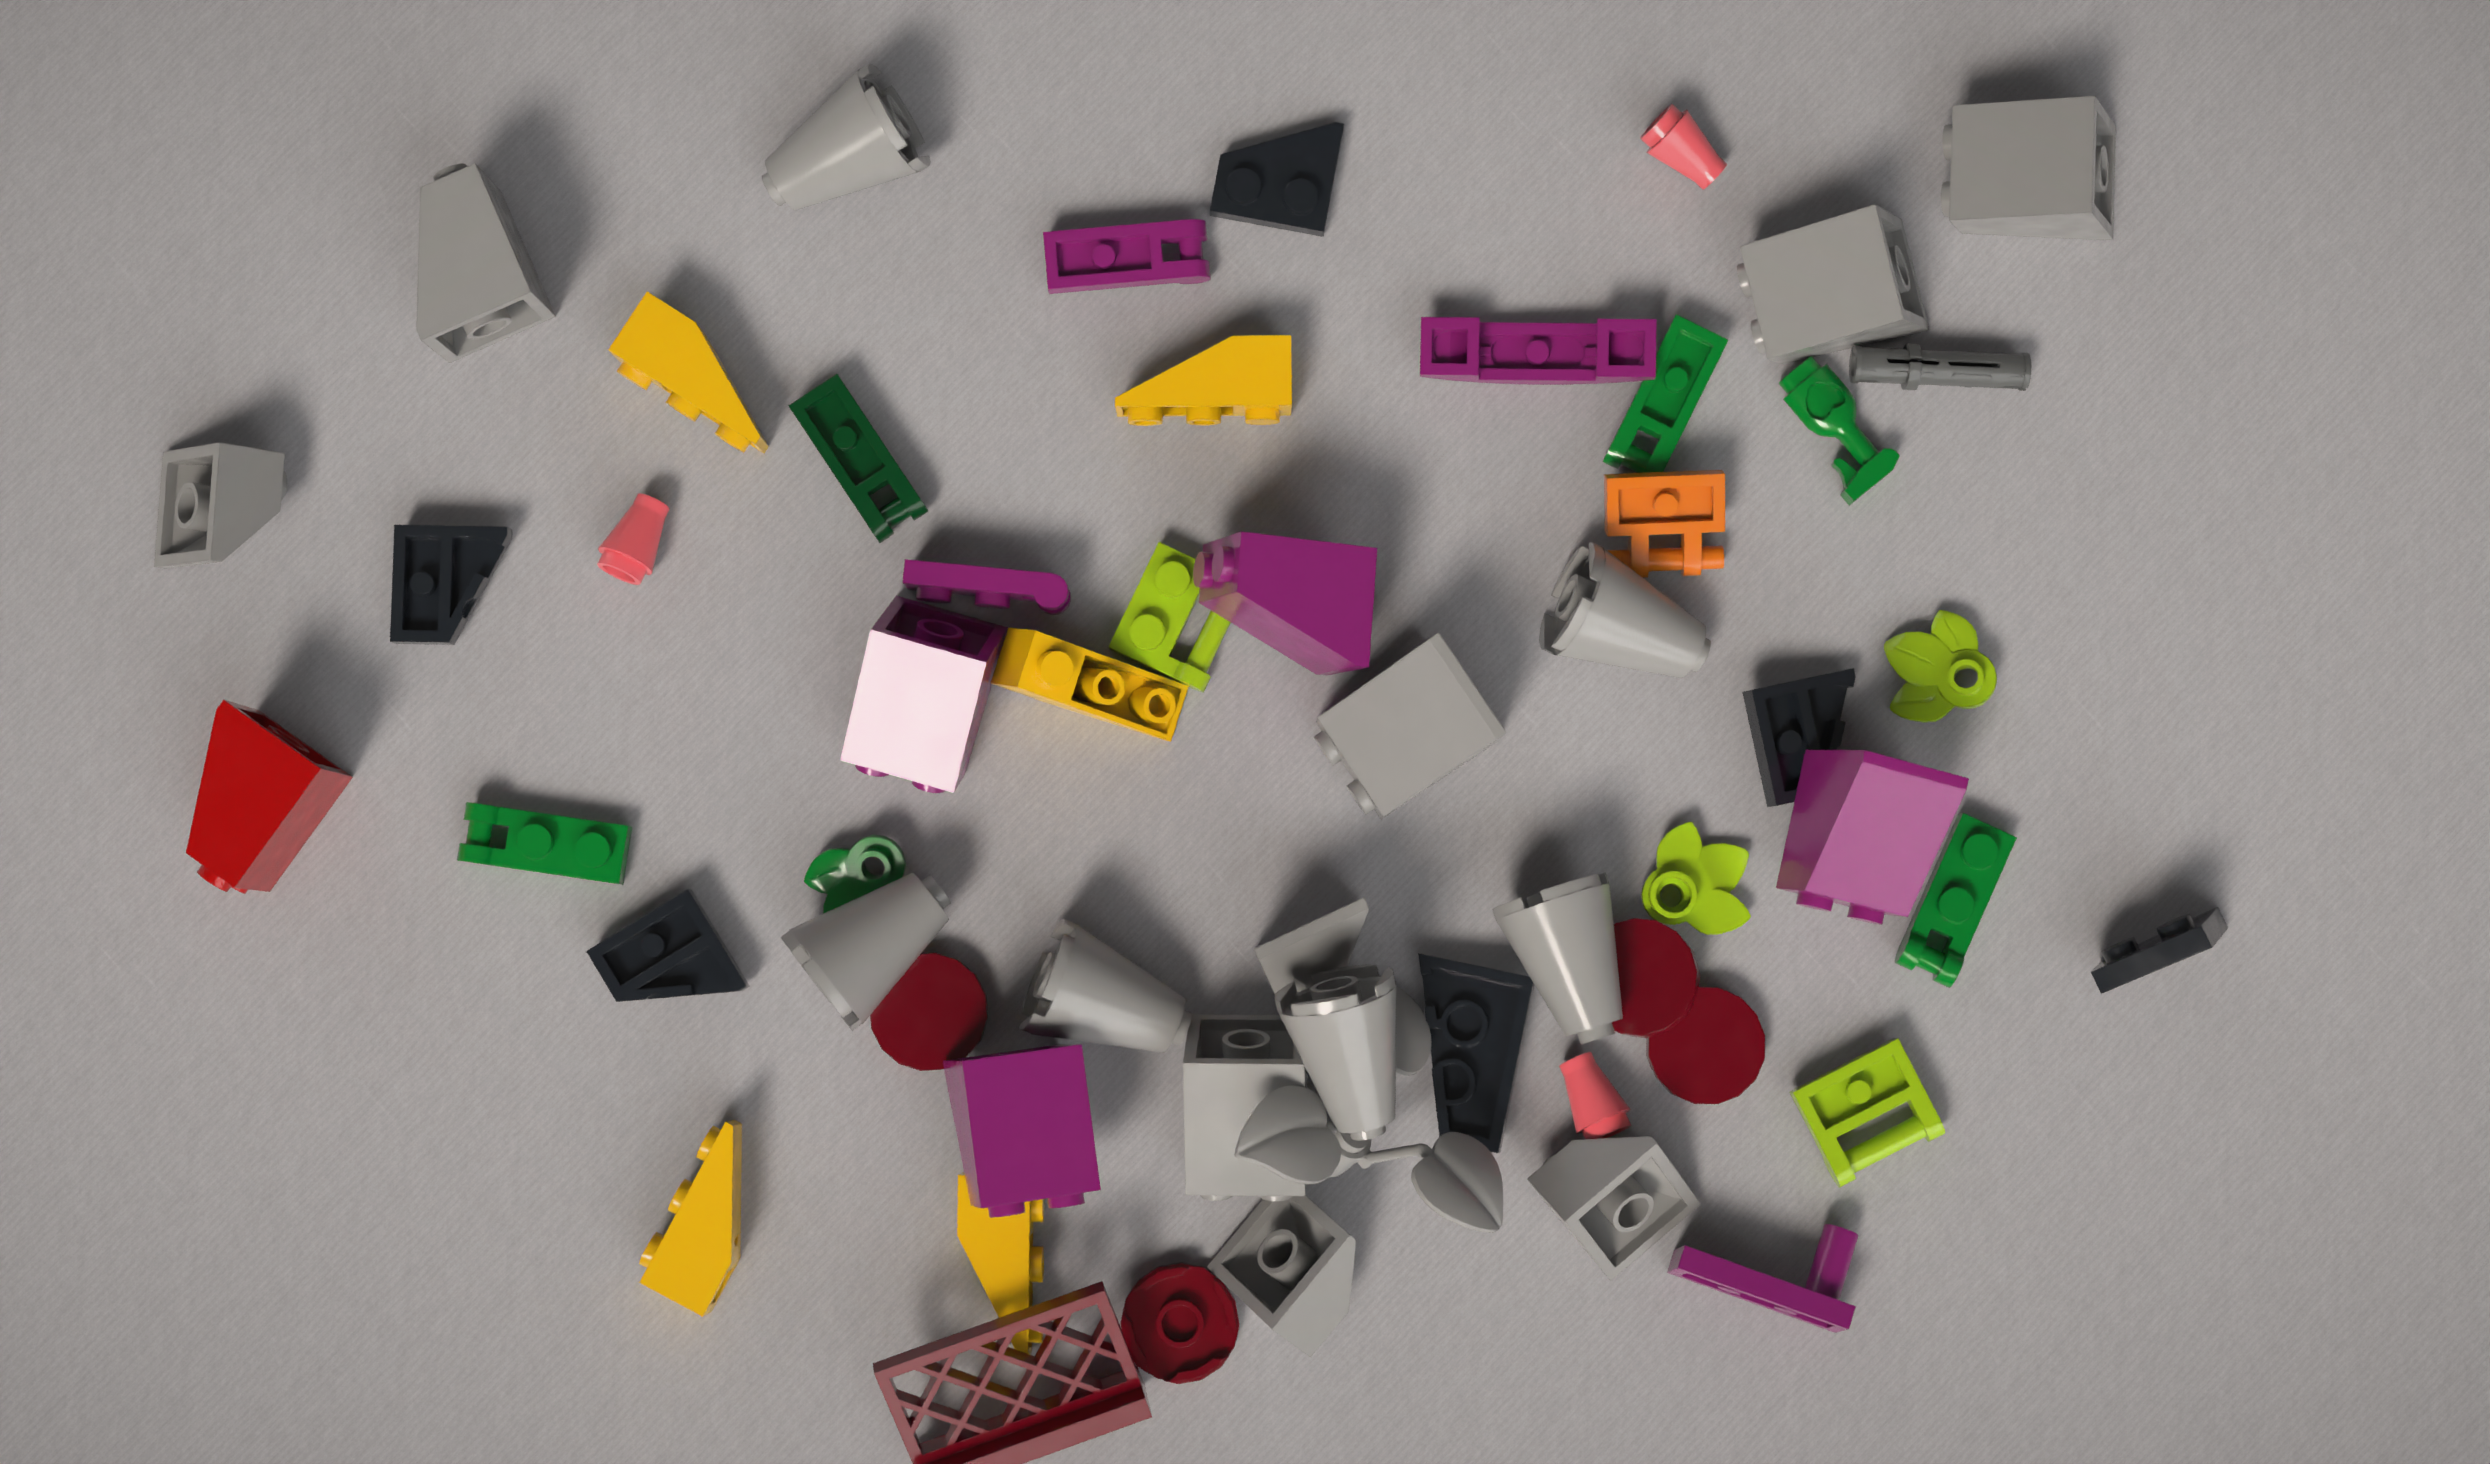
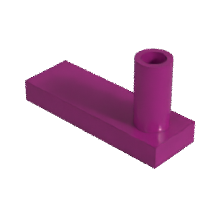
M1824 1224L1805 1288L1686 1245L1674 1250L1667 1273L1837 1333L1850 1328L1856 1306L1839 1299L1859 1235L1836 1225Z

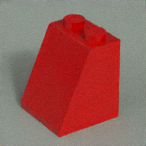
M223 699L215 712L186 854L202 864L197 873L220 890L228 892L232 887L243 894H246L248 890L270 892L353 777L260 710Z

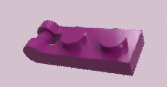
M1186 219L1043 232L1049 294L1172 283L1198 284L1211 279L1210 262L1203 259L1202 242L1207 240L1205 220ZM1161 244H1179L1180 260L1163 262Z
M905 559L902 583L908 590L917 591L916 600L924 602L951 603L952 594L975 596L974 605L1009 609L1010 600L1037 602L1039 608L1050 615L1063 613L1071 602V593L1065 580L1054 573Z

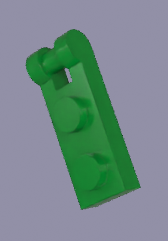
M1676 314L1656 352V378L1654 380L1642 381L1602 462L1616 469L1623 465L1637 473L1663 472L1722 355L1728 339ZM1638 430L1658 439L1652 454L1631 444Z
M466 802L463 820H468L469 826L466 844H459L457 861L623 885L632 834L631 826ZM493 824L509 827L505 849L489 847Z
M1965 813L1957 815L1895 957L1896 964L1911 971L1915 966L1933 974V981L1948 988L1954 984L1963 966L1964 956L2017 837ZM1930 930L1948 937L1942 952L1926 945Z

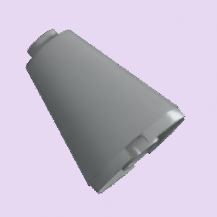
M869 63L858 69L765 160L768 172L762 175V181L777 205L781 206L787 203L793 210H800L919 173L930 166L931 160L929 155L918 157L915 148L925 142L902 99L892 85L881 90L873 80V78L882 73L876 66Z
M1589 542V548L1581 546L1577 549L1566 564L1551 596L1559 599L1555 617L1544 613L1540 627V647L1542 650L1553 655L1676 678L1685 677L1691 670L1694 672L1699 671L1705 663L1711 647V641L1706 638V626L1605 548Z
M1606 872L1593 874L1541 890L1540 893L1527 897L1525 901L1521 897L1493 908L1492 910L1498 925L1564 1035L1567 1037L1577 1033L1582 1045L1615 1034L1612 1022L1623 1019L1611 891Z
M911 873L791 928L780 938L853 1031L867 1020L949 921L943 909L951 904V901L931 875L920 881L914 873Z
M1061 919L1050 936L1061 942L1055 953L1050 952L1047 954L1042 952L1021 1014L1029 1017L1020 1023V1029L1032 1035L1165 1053L1171 1043L1180 1046L1187 1034L1192 1018V1013L1184 1010L1186 998L1078 924Z
M1374 964L1346 966L1311 975L1313 986L1297 992L1295 981L1284 986L1275 995L1277 1011L1336 1130L1340 1133L1350 1134V1138L1357 1141L1372 1139L1386 1132L1385 1125L1395 1119L1396 981L1393 969L1387 967L1382 976H1379L1377 965Z

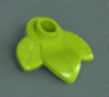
M1939 610L1934 617L1930 634L1920 631L1905 632L1894 636L1884 644V651L1890 665L1900 678L1907 681L1894 696L1890 704V710L1901 718L1922 723L1937 722L1955 707L1972 709L1983 705L1991 698L1996 689L1997 674L1995 667L1988 657L1979 652L1976 630L1964 617L1956 613ZM1966 668L1974 670L1978 674V679L1972 687L1962 688L1956 684L1955 677L1960 670Z
M1692 822L1675 827L1666 833L1660 841L1656 853L1657 870L1652 872L1643 884L1641 899L1644 909L1652 919L1662 924L1676 925L1686 922L1705 935H1718L1741 927L1751 918V915L1745 905L1729 892L1736 887L1748 862L1749 852L1744 848L1725 843L1710 844L1702 847L1701 837ZM1667 884L1676 886L1681 893V899L1674 907L1666 906L1660 898V892Z

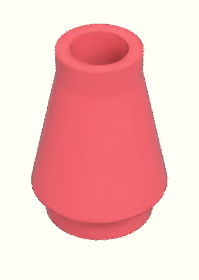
M1673 104L1669 105L1640 137L1649 146L1646 153L1691 179L1703 190L1727 166V163L1719 157L1689 111L1686 109L1681 112Z
M641 493L637 494L632 506L599 546L598 550L602 555L597 563L598 567L621 581L640 585L644 576L651 575L653 572L664 521L670 508L654 497Z
M1592 1052L1581 1054L1559 1065L1566 1084L1576 1134L1583 1133L1585 1139H1603L1612 1137L1632 1126L1626 1114L1631 1109L1598 1066Z

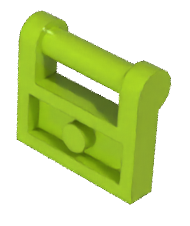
M1158 542L1108 648L1181 684L1204 693L1211 679L1207 671L1231 622L1210 611L1186 663L1170 657L1199 598L1200 587H1196L1193 580L1195 558Z
M1893 1038L1789 1092L1823 1157L1828 1172L1839 1188L1856 1180L1854 1173L1923 1138L1930 1142L1945 1134L1941 1119L1899 1038ZM1905 1102L1908 1103L1913 1117L1845 1152L1842 1150L1837 1137Z

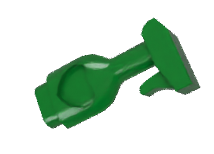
M1811 356L1778 383L1787 393L1783 400L1809 430L1819 436L1838 439L1860 464L1861 468L1856 471L1841 458H1837L1831 463V466L1839 473L1844 490L1840 496L1849 506L1894 469L1900 455L1891 448H1884L1879 452L1857 426L1854 397L1828 364L1821 367Z

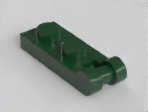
M838 374L788 405L879 543L894 534L892 528L910 516L915 521L928 512V509ZM890 484L898 497L878 509L870 495Z

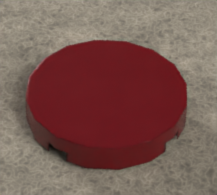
M1632 918L1615 923L1614 932L1623 1019L1612 1022L1614 1031L1622 1035L1641 1038L1669 1032L1687 1017L1694 1005L1693 1001L1700 982V971L1695 953L1677 931L1657 920Z
M937 953L920 954L870 1015L871 1029L881 1049L898 1064L919 1071L944 1069V1060L968 1057L981 1042L988 1020L987 995L977 975L959 960Z
M1699 987L1693 1001L1694 1005L1684 1020L1669 1032L1646 1038V1057L1655 1077L1670 1094L1693 1104H1720L1740 1096L1756 1080L1765 1060V1034L1757 1014L1741 997L1721 988Z
M1183 1262L1158 1266L1141 1277L1125 1299L1120 1321L1123 1335L1135 1364L1155 1378L1175 1384L1203 1380L1221 1368L1235 1347L1240 1325L1236 1300L1228 1287L1205 1267Z

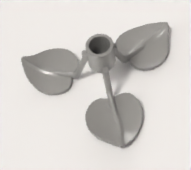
M1396 985V1072L1405 1076H1411L1416 1074L1428 1060L1431 1050V1033L1421 1008L1409 994ZM1289 1085L1275 1089L1257 1104L1247 1118L1238 1138L1235 1149L1236 1158L1260 1165L1286 1180L1300 1184H1317L1329 1177H1338L1356 1162L1363 1169H1367L1373 1163L1418 1156L1423 1159L1414 1166L1411 1180L1420 1198L1433 1211L1449 1221L1479 1232L1494 1233L1500 1229L1503 1223V1182L1498 1163L1486 1146L1466 1134L1458 1132L1445 1133L1435 1141L1432 1149L1426 1144L1419 1143L1371 1152V1139L1352 1140L1350 1134L1338 1132L1332 1121L1327 1122L1326 1108L1316 1093L1301 1086Z

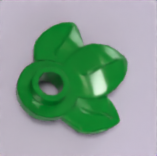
M865 836L858 840L851 849L830 848L818 855L810 864L804 878V883L820 893L827 894L823 905L824 914L902 878L906 870L905 855L900 846L886 836ZM866 858H879L884 864V873L880 875L870 873L865 865Z

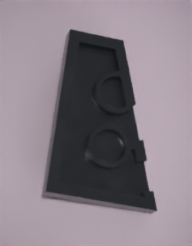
M1418 953L1425 996V1016L1431 1033L1432 1077L1439 1137L1448 1132L1466 1134L1480 1141L1490 1152L1500 1153L1535 985L1529 976Z

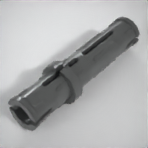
M1906 343L1903 349L1872 348L1854 345L1850 353L1849 378L1851 383L1856 384L1858 382L1901 384L1903 390H1917L1919 385H1937L1967 388H2006L2025 391L2029 387L2032 365L2029 353L2010 354L1921 350L1920 345L1915 343Z

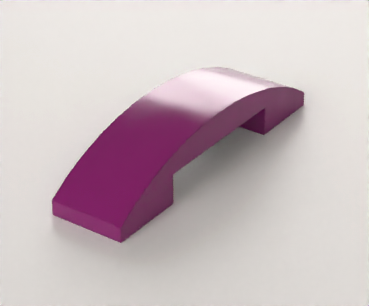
M1421 317L1420 377L1463 382L1527 385L1604 384L1654 380L1656 378L1657 319H1597V323L1480 322V317Z

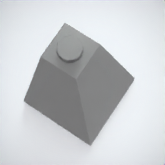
M221 442L163 452L154 567L167 569L222 562L280 512L281 501L287 490V475L284 471L285 453Z
M1365 897L1254 948L1256 957L1274 995L1284 986L1294 981L1297 992L1313 986L1311 975L1348 966L1369 911Z
M1651 1136L1572 1140L1557 1154L1548 1158L1537 1171L1527 1178L1552 1212L1610 1281L1701 1205L1663 1150Z
M1306 1195L1293 1196L1288 1200L1278 1202L1263 1199L1207 1268L1273 1331L1311 1358L1349 1312L1356 1239Z

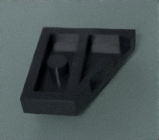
M1334 122L1220 154L1210 206V216L1323 237L1344 124Z
M394 525L390 642L394 644L455 645L512 540V529L504 526Z
M1854 668L1742 692L1767 807L1779 806L1795 801L1805 750H1836L1841 745L1846 722L1840 719L1847 688L1854 687L1856 678Z
M691 889L685 890L586 951L616 1002L738 992L750 987Z
M2218 907L2194 918H2191L2190 914L2180 916L2157 927L2158 935L2139 944L2135 937H2132L2104 949L2101 953L2105 960L2101 961L2091 971V974L2100 993H2105L2213 948L2226 932L2228 926Z

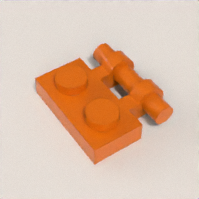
M1722 470L1604 474L1605 533L1608 537L1628 536L1627 550L1607 551L1643 578H1648L1649 572L1680 570L1682 576L1701 575L1702 569L1724 568L1723 546H1702V533L1725 532V473ZM1681 534L1680 547L1649 549V535Z

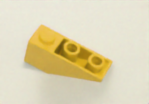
M647 291L608 349L621 362L617 372L646 391L651 383H654L670 393L665 403L695 422L699 415L702 414L717 423L719 427L714 434L742 453L746 451L749 445L765 453L769 446L706 334L695 321Z
M1291 335L1231 336L1115 397L1117 417H1128V424L1136 426L1160 425L1163 423V416H1186L1187 424L1200 426L1220 424L1221 416H1245V423L1251 425L1280 423V416H1291L1292 410Z
M1009 627L991 680V684L1033 699L1169 742L1172 740L1189 687L1042 632Z
M736 1120L726 1121L722 1129L712 1126L696 1155V1158L704 1161L693 1182L687 1179L682 1181L668 1207V1211L675 1214L665 1235L658 1232L653 1235L639 1261L640 1265L647 1268L639 1283L702 1317L713 1311L741 1257L742 1123Z
M962 1172L958 1175L957 1237L998 1317L1000 1318L1033 1306V1282H1043L1044 1247L1033 1246V1222H1044L1045 1199L1024 1202L1025 1213L990 1218L988 1207L978 1208L971 1206L965 1174ZM1027 1329L1015 1333L1011 1343L1014 1349L1031 1355L1032 1343H1042L1043 1333Z

